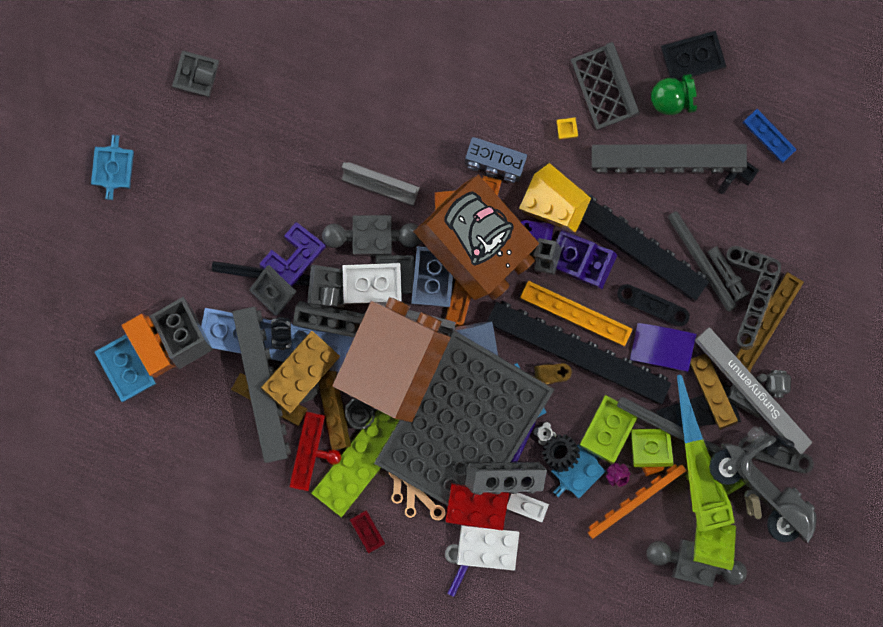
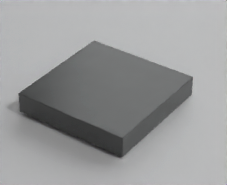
M376 255V264L400 263L401 294H412L414 255Z
M270 265L263 270L249 289L275 316L281 313L297 292Z

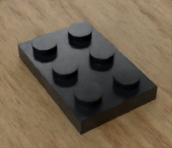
M716 31L660 47L669 78H676L679 81L682 80L683 75L691 74L692 78L727 67Z

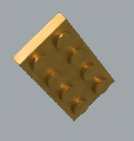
M310 331L260 389L290 414L340 358V355L317 334Z

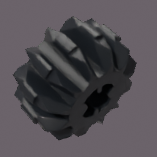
M284 317L272 319V347L279 350L290 349L292 346L290 319Z

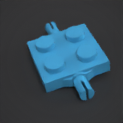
M112 135L111 146L95 147L91 185L105 187L106 200H113L114 189H130L134 151L118 147L120 137L118 135Z
M578 444L580 458H576L579 461L577 464H572L574 468L568 467L569 471L567 472L564 469L563 472L558 470L551 471L560 482V485L553 493L559 498L565 490H568L579 499L606 472L597 461L598 456L585 451Z

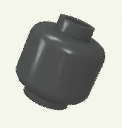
M771 370V373L766 375L765 390L772 394L773 398H783L784 394L790 393L791 376L787 374V371Z

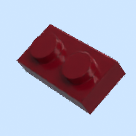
M367 510L350 519L368 554L386 544Z

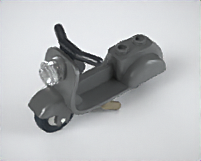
M754 427L747 434L749 436L747 441L752 443L742 449L729 443L721 444L723 450L714 454L710 460L709 468L713 478L719 483L726 485L734 484L741 479L750 488L744 493L747 514L750 516L754 515L756 519L762 517L759 499L773 511L768 517L767 527L768 532L774 539L786 543L800 537L804 542L809 543L816 529L817 519L814 512L816 508L809 501L804 502L800 498L802 494L795 487L792 489L786 487L780 492L752 462V458L760 452H763L768 457L774 456L781 445L792 449L795 446L794 442L780 435L772 436L767 432L764 433L762 427Z

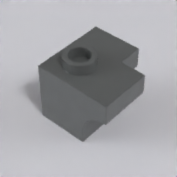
M539 238V245L530 253L535 259L534 262H536L534 270L554 275L562 248L555 241Z

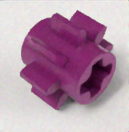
M618 463L609 466L606 477L612 486L617 484V486L622 487L628 483L631 473L628 471L627 466L624 463L621 466Z

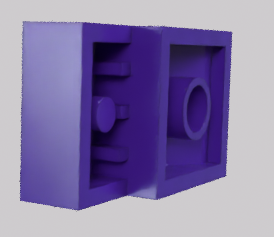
M561 230L556 241L562 248L556 270L602 290L618 255L614 251L601 247L592 241Z
M637 323L630 360L666 369L688 372L696 334Z

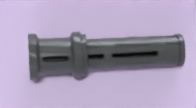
M718 246L709 250L707 253L727 282L726 288L731 290L735 297V302L749 295L750 291H747L741 283V277L735 275L718 249ZM718 258L720 259V261L722 262V264H723L724 267L726 268L727 272H725L724 268L722 267V265H721L720 262L718 261Z

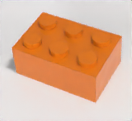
M140 314L121 325L150 376L156 378L175 367L149 316Z

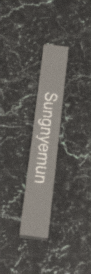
M710 327L695 340L778 435L794 442L795 446L792 450L797 456L801 455L813 443Z

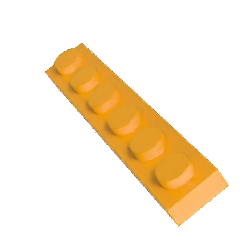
M531 281L527 282L520 297L524 301L624 347L633 330Z

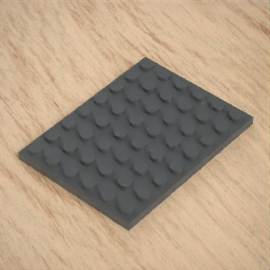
M455 330L450 336V341L413 421L399 420L374 464L447 506L451 483L465 485L468 463L511 462L554 391V388Z

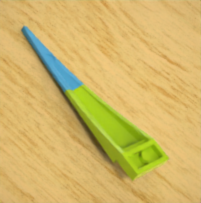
M677 375L692 509L696 514L699 531H707L733 524L735 522L731 503L722 484L716 481L710 473V455L697 424L681 375Z

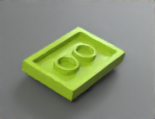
M605 395L579 447L614 464L637 417L617 407L618 401Z
M696 522L693 561L732 571L734 566L736 526L729 524L707 531H699Z

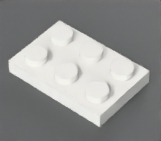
M400 263L343 265L344 304H364L371 301L387 303L389 297L402 302Z
M461 525L457 564L515 570L519 531H502Z

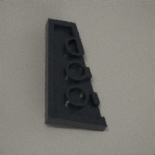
M729 386L723 388L727 397L730 392ZM704 394L689 399L698 426L717 425ZM730 402L738 423H740L741 419L737 407ZM680 403L656 411V414L683 427Z

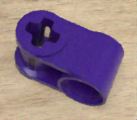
M529 220L521 221L524 226H527V230L537 241L539 238L552 241L554 225Z

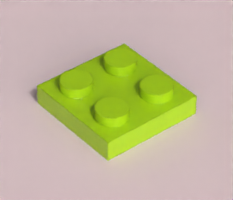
M631 429L634 467L673 466L671 437L669 433L661 429Z

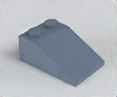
M417 246L411 304L450 307L453 276L427 247Z

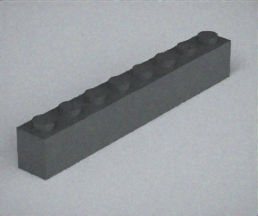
M747 144L592 145V170L599 174H605L607 170H615V173L624 174L627 170H634V173L637 174L646 173V170H653V173L657 174L665 173V170H673V173L677 174L684 173V170H692V173L697 174L704 173V170H711V173H723V170H731V173H742L747 168Z
M255 306L232 311L264 463L288 459L291 449L289 442H285L284 435H287L285 423L282 424L280 416H283L282 408L260 389L274 373L273 367H269L268 362L271 359L270 350L265 348L264 343L267 340L266 331L261 329L260 324L263 321L262 312L257 310Z

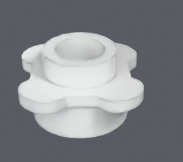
M545 422L542 427L535 428L533 431L541 445H545L547 440L552 439V436L556 437V433L552 431L551 425L548 422Z

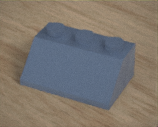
M492 321L454 327L453 331L459 332L498 355Z

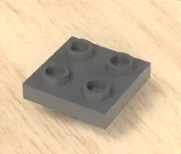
M182 50L172 87L210 98L220 61Z
M311 265L307 303L344 308L343 269Z

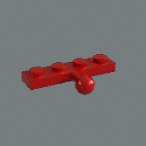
M306 412L289 486L291 488L309 491L316 457L326 459L331 465H336L341 461V453L338 450L333 449L329 452L318 450L325 420L324 415Z

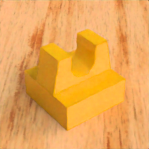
M576 117L556 120L559 140L578 137Z

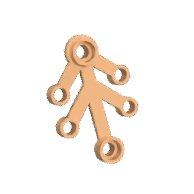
M388 472L390 477L394 479V491L391 499L394 503L399 504L403 500V495L401 494L402 479ZM402 480L407 485V508L405 509L407 517L412 518L416 515V509L414 508L416 495L429 508L430 515L434 520L444 518L445 509L443 506L435 505L423 491ZM395 494H399L401 496L400 501L396 502L393 497ZM412 508L414 510V514L412 516H409L407 514V509ZM435 509L441 510L440 516H435Z

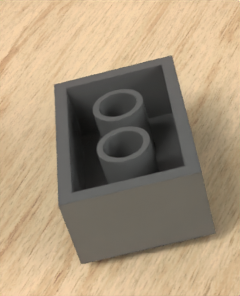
M184 297L150 315L170 359L179 369L213 350L191 305Z

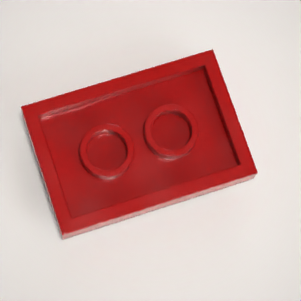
M451 483L445 522L503 531L509 492H501L500 494L488 492L477 495L473 494L466 485Z

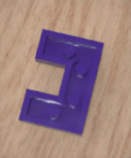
M297 222L284 235V239L297 248L292 256L286 261L271 250L259 264L262 269L270 265L291 287L326 248L322 241Z

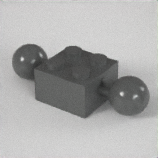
M353 215V230H345L339 224H329L322 232V240L330 248H338L345 241H353L354 256L392 255V241H400L402 245L409 248L416 247L421 243V240L413 232L418 225L408 223L402 226L400 230H392L391 215Z
M681 539L678 552L671 551L669 545L663 541H655L647 548V558L653 565L662 566L668 562L675 563L672 573L674 578L713 587L716 574L722 575L724 580L731 585H739L747 577L745 565L738 560H734L732 571L693 561L695 542Z

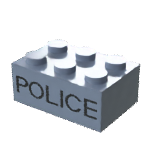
M472 137L465 158V165L472 171L478 172L480 169L486 171L488 176L496 178L498 175L504 177V181L515 183V181L519 182L527 154Z

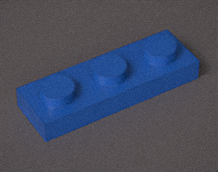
M758 109L742 122L781 163L797 150Z

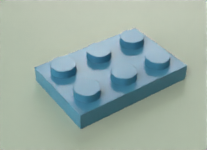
M126 334L95 351L121 402H125L157 384L154 378L147 372Z

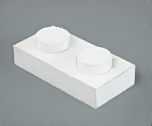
M511 493L507 509L543 522L549 504L521 493Z

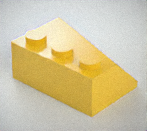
M549 163L534 174L519 209L527 216L576 233L591 197Z

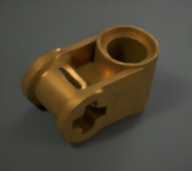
M564 363L534 367L535 378L547 385L567 381L572 373L570 366ZM562 367H564V370H568L564 378L557 373Z

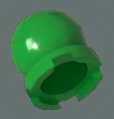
M691 74L683 75L682 81L676 78H665L653 87L651 92L652 104L663 115L673 116L680 113L684 108L688 113L697 111V105H693V97H697Z

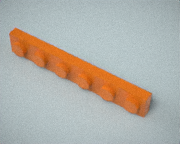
M674 464L666 470L668 473L663 477L659 475L651 481L652 485L647 489L645 486L635 492L636 497L631 500L629 498L625 499L619 504L621 507L618 510L614 511L612 509L604 515L605 519L600 523L598 520L588 527L590 530L587 534L591 539L598 536L686 471L682 464L678 466Z

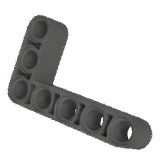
M732 246L727 251L728 263L734 267L760 275L737 336L738 346L743 350H750L755 344L781 274V264L775 258L739 246ZM735 252L741 255L738 260H733L730 256ZM751 259H757L759 264L751 266L748 262ZM775 265L778 270L771 273L767 270V267ZM762 283H769L771 288L767 291L760 288ZM757 300H761L765 305L759 309L754 306V303ZM750 318H755L758 324L756 326H749L747 321ZM743 336H749L752 339L749 344H743L740 340Z

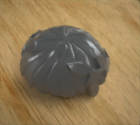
M354 398L345 407L346 421L355 429H366L374 421V408Z

